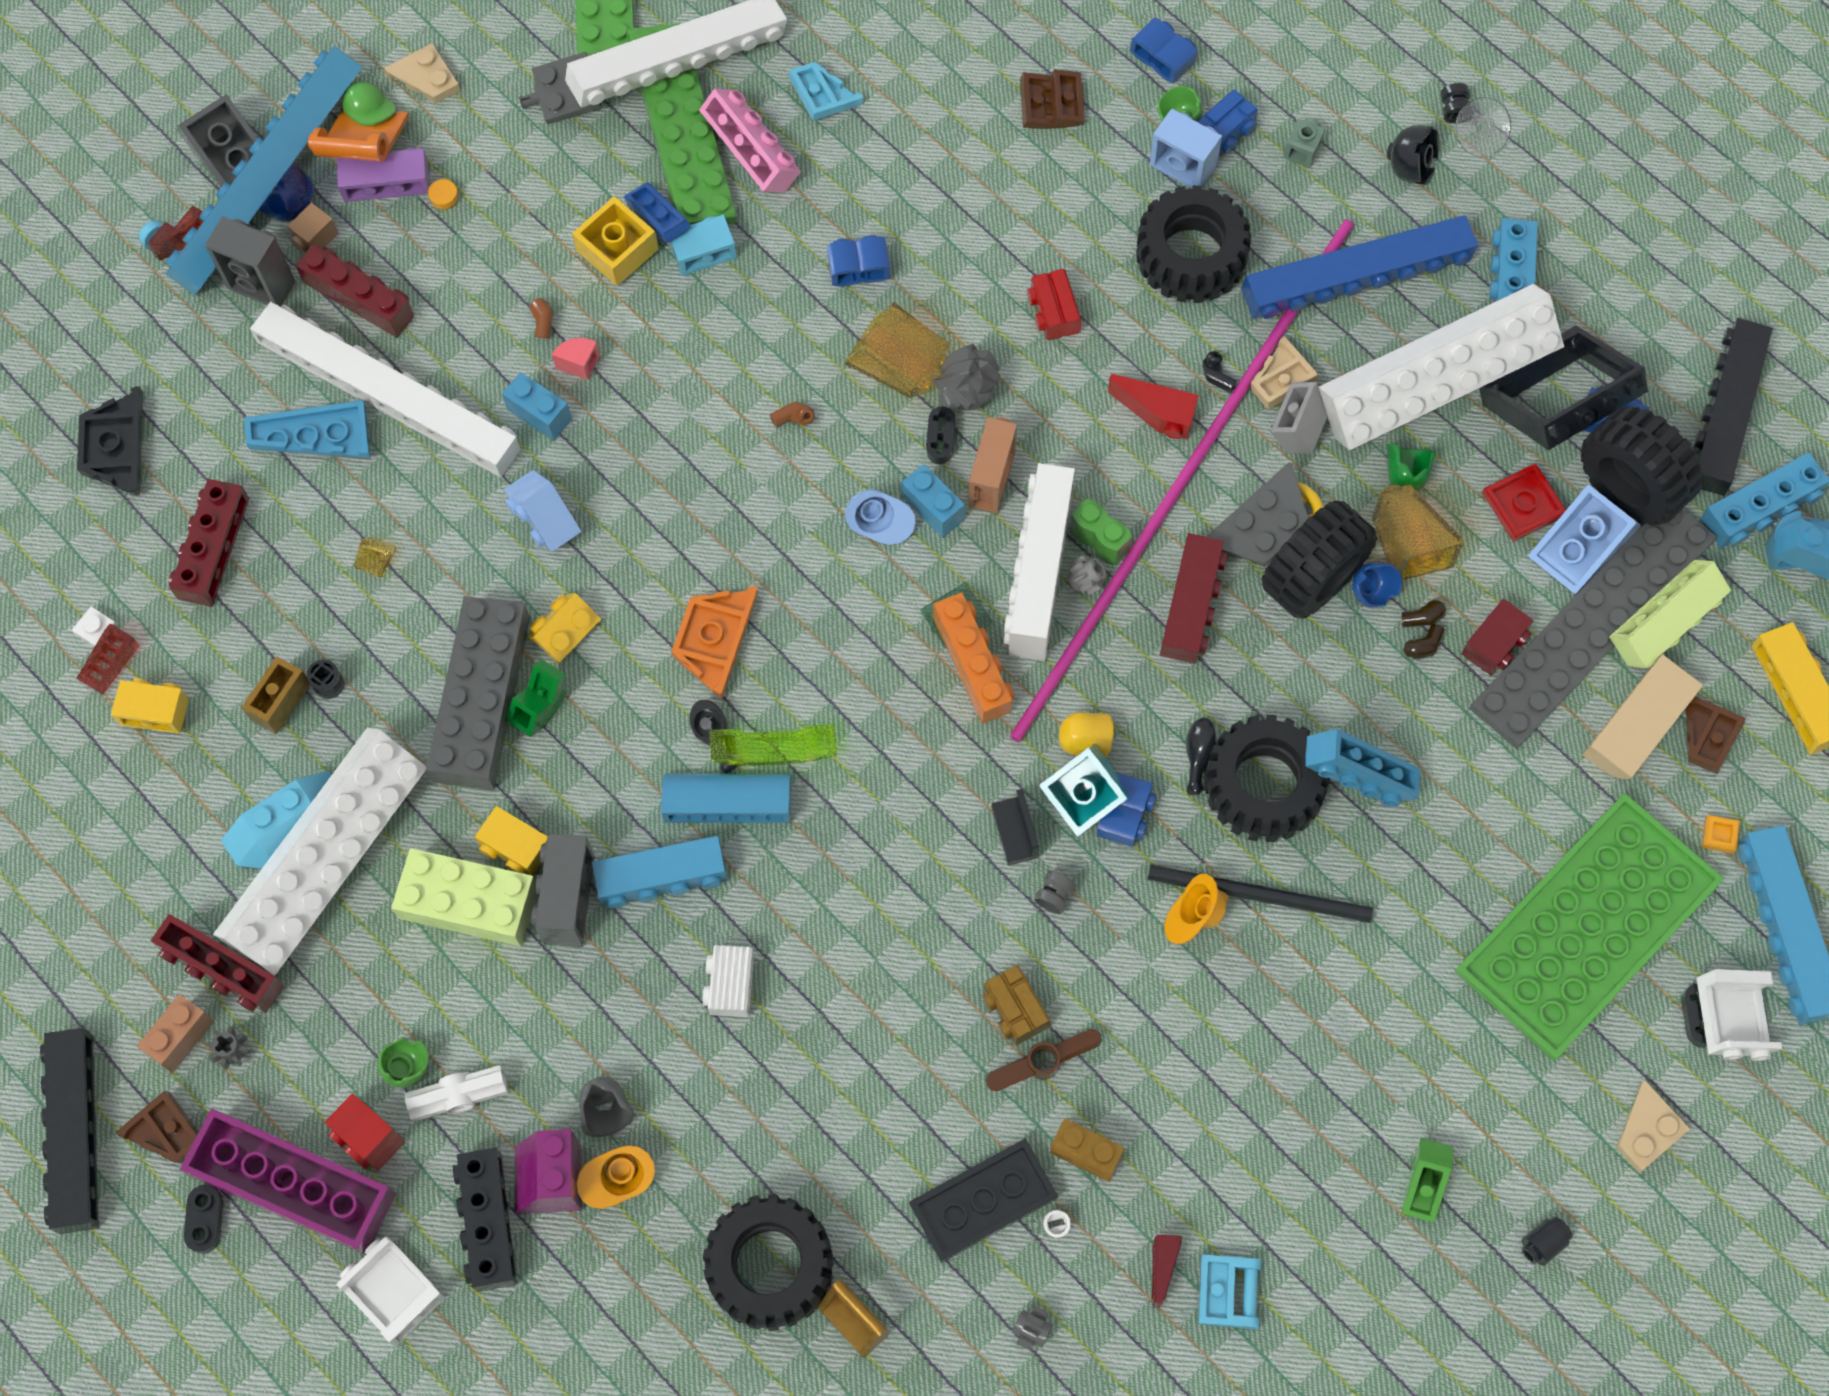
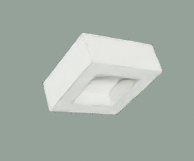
M90 607L72 631L76 636L99 650L118 625L101 612Z

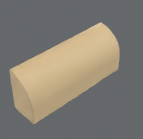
M1662 654L1641 678L1582 756L1611 776L1619 779H1631L1699 692L1703 684Z

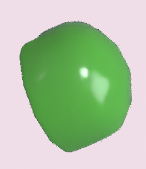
M1186 86L1171 88L1161 96L1157 103V110L1161 121L1164 120L1171 109L1179 113L1188 114L1196 122L1203 113L1202 103L1196 91Z
M402 1037L393 1043L387 1044L378 1056L377 1070L385 1082L391 1086L406 1088L418 1084L428 1070L429 1052L422 1041L412 1042Z

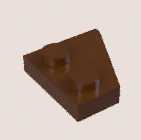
M1695 696L1686 707L1688 762L1718 775L1746 718Z
M163 1091L117 1130L116 1133L118 1136L133 1141L151 1152H156L172 1162L181 1164L199 1131L173 1095L168 1091Z

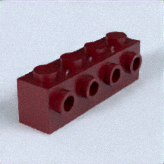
M312 244L295 265L304 284L398 338L414 317L409 304V298L405 293L398 289L393 291L386 287L385 283L377 276L371 275L369 277L362 273V270L353 262L348 261L345 263L329 248L325 247L322 249Z
M207 479L204 489L202 488L199 491L197 498L198 507L195 516H191L189 520V533L186 542L182 543L179 548L177 568L171 572L169 577L170 590L178 600L213 607L250 499L243 486Z
M1191 533L1187 534L1160 656L1196 664L1198 654L1205 655L1209 637L1203 635L1205 625L1211 627L1215 608H1211L1209 605L1211 597L1218 598L1221 580H1216L1217 570L1224 571L1228 554L1222 552L1223 540Z
M168 914L150 940L160 949L158 956L172 965H175L177 961L186 965L184 969L186 973L201 981L203 976L213 982L210 987L226 997L230 992L239 997L237 1003L251 1012L258 1008L267 1013L284 988V985L274 975L171 914Z

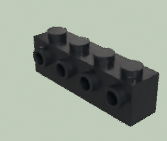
M496 1147L456 1154L457 1164L453 1165V1177L455 1184H460L461 1197L456 1199L459 1218L464 1217L465 1230L460 1231V1240L463 1251L468 1250L469 1263L464 1264L466 1283L471 1284L472 1288L477 1292L517 1285L502 1154Z

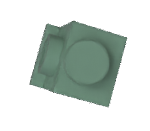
M1298 118L1286 142L1283 159L1310 168L1322 143L1325 128L1321 127V124L1316 119L1306 118L1304 121Z

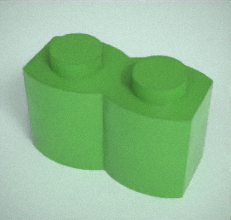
M1086 498L1071 513L1070 529L1073 535L1083 544L1092 546L1096 554L1103 561L1116 566L1128 554L1132 540L1131 532L1122 522L1110 518L1106 510L1099 503Z

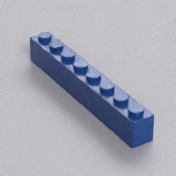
M1466 215L1246 275L1241 290L1252 318L1263 317L1264 319H1270L1277 316L1280 312L1289 309L1291 311H1298L1305 308L1308 304L1315 302L1320 304L1327 303L1336 296L1343 294L1352 296L1361 292L1362 289L1372 286L1373 288H1381L1390 281L1397 279L1406 281L1426 271L1428 273H1435L1443 269L1444 266L1466 264L1472 259L1479 245Z

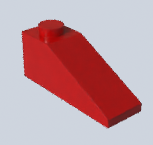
M1111 373L1108 393L1157 432L1163 433L1171 439L1183 438L1188 440L1199 395Z

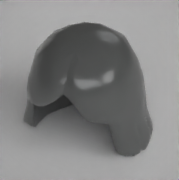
M596 1077L585 1083L580 1090L581 1128L586 1135L591 1137L612 1135L624 1129L633 1121V1109L629 1105L619 1083L612 1078ZM612 1102L610 1110L599 1111L596 1108L597 1106Z

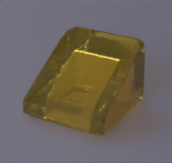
M374 537L362 538L353 567L375 576L383 577L395 554L396 546Z

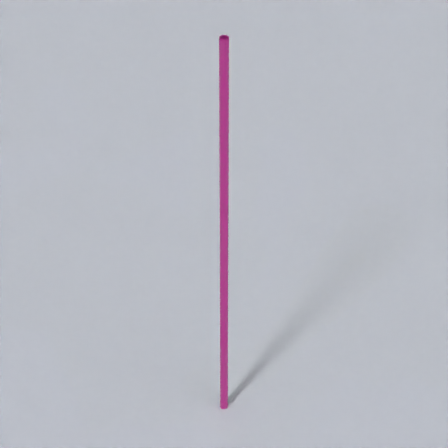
M1345 219L1322 254L1339 250L1354 227L1350 220ZM1289 309L1283 313L1010 734L1012 740L1018 743L1021 742L1250 388L1252 380L1261 371L1265 361L1272 354L1299 310L1291 311Z

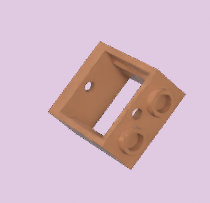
M987 417L969 478L970 508L995 514L999 512L1016 452L1017 424L1012 423L1006 418Z

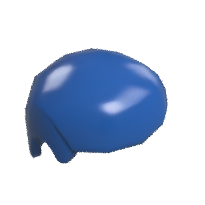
M1371 561L1361 566L1355 573L1352 580V590L1357 601L1364 606L1383 607L1387 605L1388 599L1400 594L1403 579L1399 569L1391 563Z

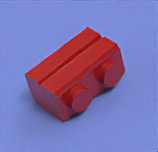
M1059 269L1051 271L1049 274L1034 275L1031 278V288L1027 289V296L1030 306L1036 305L1038 314H1035L1038 331H1044L1048 341L1081 332L1082 320L1066 270Z

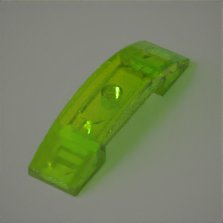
M835 725L803 726L802 730L751 733H741V729L709 730L711 762L746 766L785 765L837 756Z

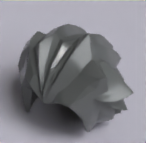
M970 344L954 351L945 359L940 369V378L932 380L940 390V405L947 406L952 411L956 409L971 411L984 407L982 404L991 398L992 389L998 384L997 378L1000 376L998 373L1000 371L999 366L989 350H978L974 344Z

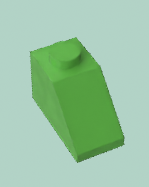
M1420 1138L1411 1165L1401 1214L1435 1222L1452 1170L1453 1146Z

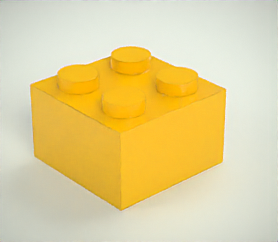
M615 196L572 233L576 251L616 286L622 283L659 249L655 231Z

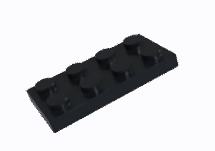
M1025 1138L909 1202V1205L940 1263H943L1057 1200L1058 1195Z

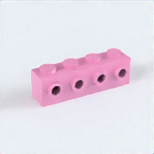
M715 88L699 111L763 192L785 193L801 172L794 163V158L784 151L778 143L776 135L764 126L760 115L745 102L746 98L741 92L735 89Z

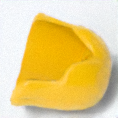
M1074 712L1068 715L1059 728V743L1063 751L1078 756L1088 747L1096 744L1107 758L1108 753L1112 749L1114 736L1112 717L1107 713Z

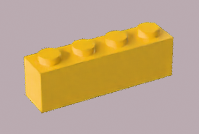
M1794 622L1759 635L1751 647L1809 754L1812 755L1829 748V684H1827L1822 675L1819 661L1812 657L1808 650L1804 634L1797 630Z

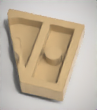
M1284 336L1279 340L1278 348L1272 356L1269 355L1265 361L1263 370L1258 372L1252 380L1251 390L1269 410L1284 401L1291 383L1317 382L1318 374Z

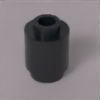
M1560 1218L1545 1219L1522 1238V1253L1532 1264L1538 1263L1545 1266L1569 1246V1240L1573 1238V1234L1566 1223Z

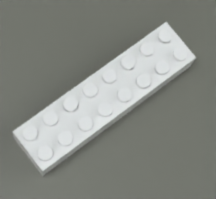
M1534 284L1529 285L1319 386L1318 388L1335 439L1348 450H1352L1563 348L1564 344L1551 296Z
M366 728L213 935L248 961L275 976L426 771L427 767L380 729Z

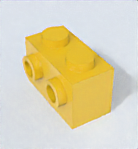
M134 678L132 681L120 680L111 716L120 726L180 734L189 698L182 691L181 687L176 684L162 683V686L152 685L150 682Z
M495 806L474 837L480 846L478 850L492 860L498 857L506 862L505 867L508 870L533 876L542 864L540 862L541 845L547 844L548 836Z

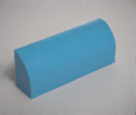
M664 774L661 815L664 823H790L792 775Z

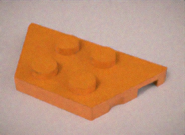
M750 586L748 590L733 593L727 590L710 596L706 594L692 596L688 602L671 653L680 664L717 697L723 698L759 592L758 587Z

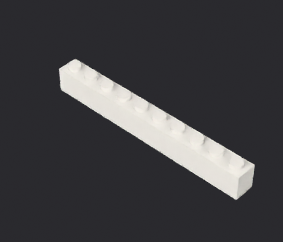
M270 301L250 328L258 344L359 400H364L368 405L500 478L521 450L517 435L508 427L502 426L500 428L492 424V421L484 414L470 412L462 402L456 399L450 401L443 397L442 393L435 387L421 385L411 374L407 372L401 374L394 370L393 366L386 360L372 358L362 347L358 345L352 347L345 343L344 339L337 333L332 331L327 333L321 330L316 322L309 318L301 319L291 308L285 305L280 307Z

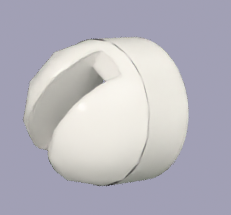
M1052 1210L1043 1219V1228L1052 1237H1063L1070 1229V1219L1063 1211ZM1063 1218L1064 1224L1055 1225L1051 1228L1048 1227L1047 1222Z

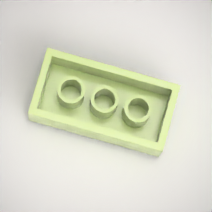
M410 848L391 909L398 919L521 947L536 898V881L531 875Z

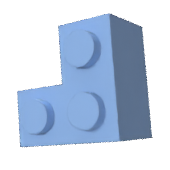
M530 471L503 489L508 497L505 501L507 507L523 523L528 521L533 529L529 534L539 548L544 546L553 552L582 532L552 483L536 471Z

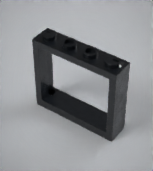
M1576 325L1561 334L1564 344L1563 348L1479 388L1482 404L1485 408L1547 450L1554 448L1610 415L1616 409L1627 405L1648 392L1645 368ZM1579 358L1614 379V381L1547 420H1543L1512 399L1514 396Z

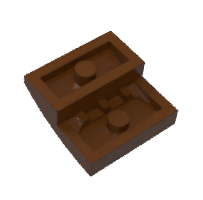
M1054 69L1051 75L1022 73L1020 77L1023 128L1052 129L1084 124L1081 72Z

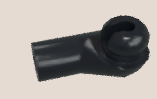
M1216 351L1209 352L1202 364L1206 380L1218 388L1231 393L1237 380L1223 373L1221 365L1222 355Z

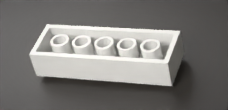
M1038 463L1037 473L1030 474L1028 501L1025 503L1024 524L1019 538V554L1016 557L1014 568V584L1011 586L1009 597V614L1006 615L1004 627V644L1009 645V656L1040 661L1046 660L1073 495L1075 468Z

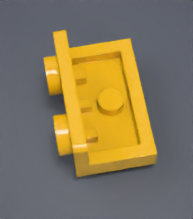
M563 593L551 603L550 607L552 610L546 617L541 615L529 627L531 632L527 638L531 642L535 641L556 663H560L601 620L576 593H569L566 596Z

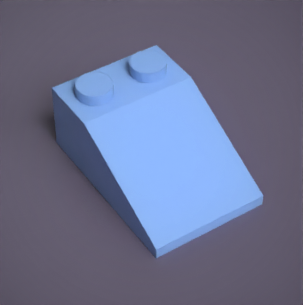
M1588 484L1528 557L1576 595L1637 532L1641 525Z

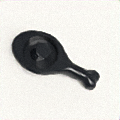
M709 700L697 701L692 706L689 717L692 732L700 741L711 746L716 751L721 762L720 769L723 773H729L731 770H735L738 764L731 757L726 746L727 722L725 715L714 702Z
M1205 717L1197 719L1191 725L1186 738V752L1190 763V777L1187 785V793L1189 795H1200L1202 793L1201 781L1203 770L1209 761L1213 746L1217 745L1215 742L1214 724L1209 718Z

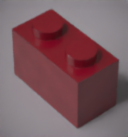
M1503 598L1466 643L1461 655L1492 676L1498 668L1504 670L1514 658L1511 652L1516 646L1522 648L1533 634L1529 631V628L1534 620Z

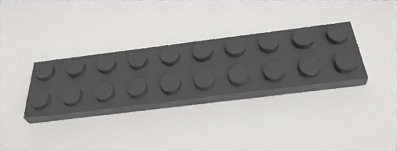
M1684 509L1668 523L1661 525L1644 524L1470 705L1469 709L1513 747L1518 749L1615 647L1609 636L1693 560H1697L1712 545L1717 536Z

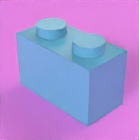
M724 214L717 217H707L701 222L690 225L691 229L670 241L681 276L737 258L735 243Z

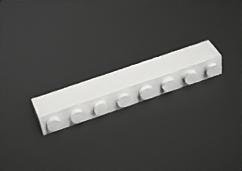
M748 0L567 63L565 81L580 107L590 104L596 105L604 99L615 95L622 96L632 89L650 86L655 81L666 77H675L691 68L698 69L708 62L726 59L731 54L739 51H749L756 45L768 41L774 42L783 36L787 18L776 0Z

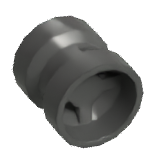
M1050 870L1044 878L1045 885L1043 889L1038 890L1034 901L1045 910L1060 915L1066 907L1065 900L1073 894L1077 885L1067 876Z

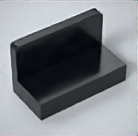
M1023 789L1016 790L1015 798L991 803L1007 865L1010 866L1037 859L1039 857V844Z

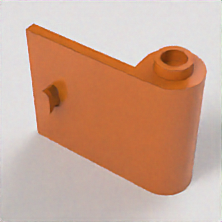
M342 109L328 134L326 129L322 127H316L313 133H310L308 147L316 157L384 162L406 124L409 113L396 111L391 118L372 126H362L349 118Z

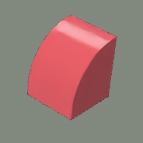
M586 338L567 340L560 344L552 353L556 369L586 380L589 379L600 357L597 342Z

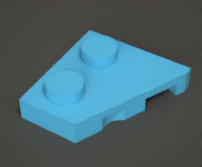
M816 62L789 70L788 78L813 121L860 106L863 103L862 94L859 92L853 94L843 87L842 80L835 75L827 73L826 69Z

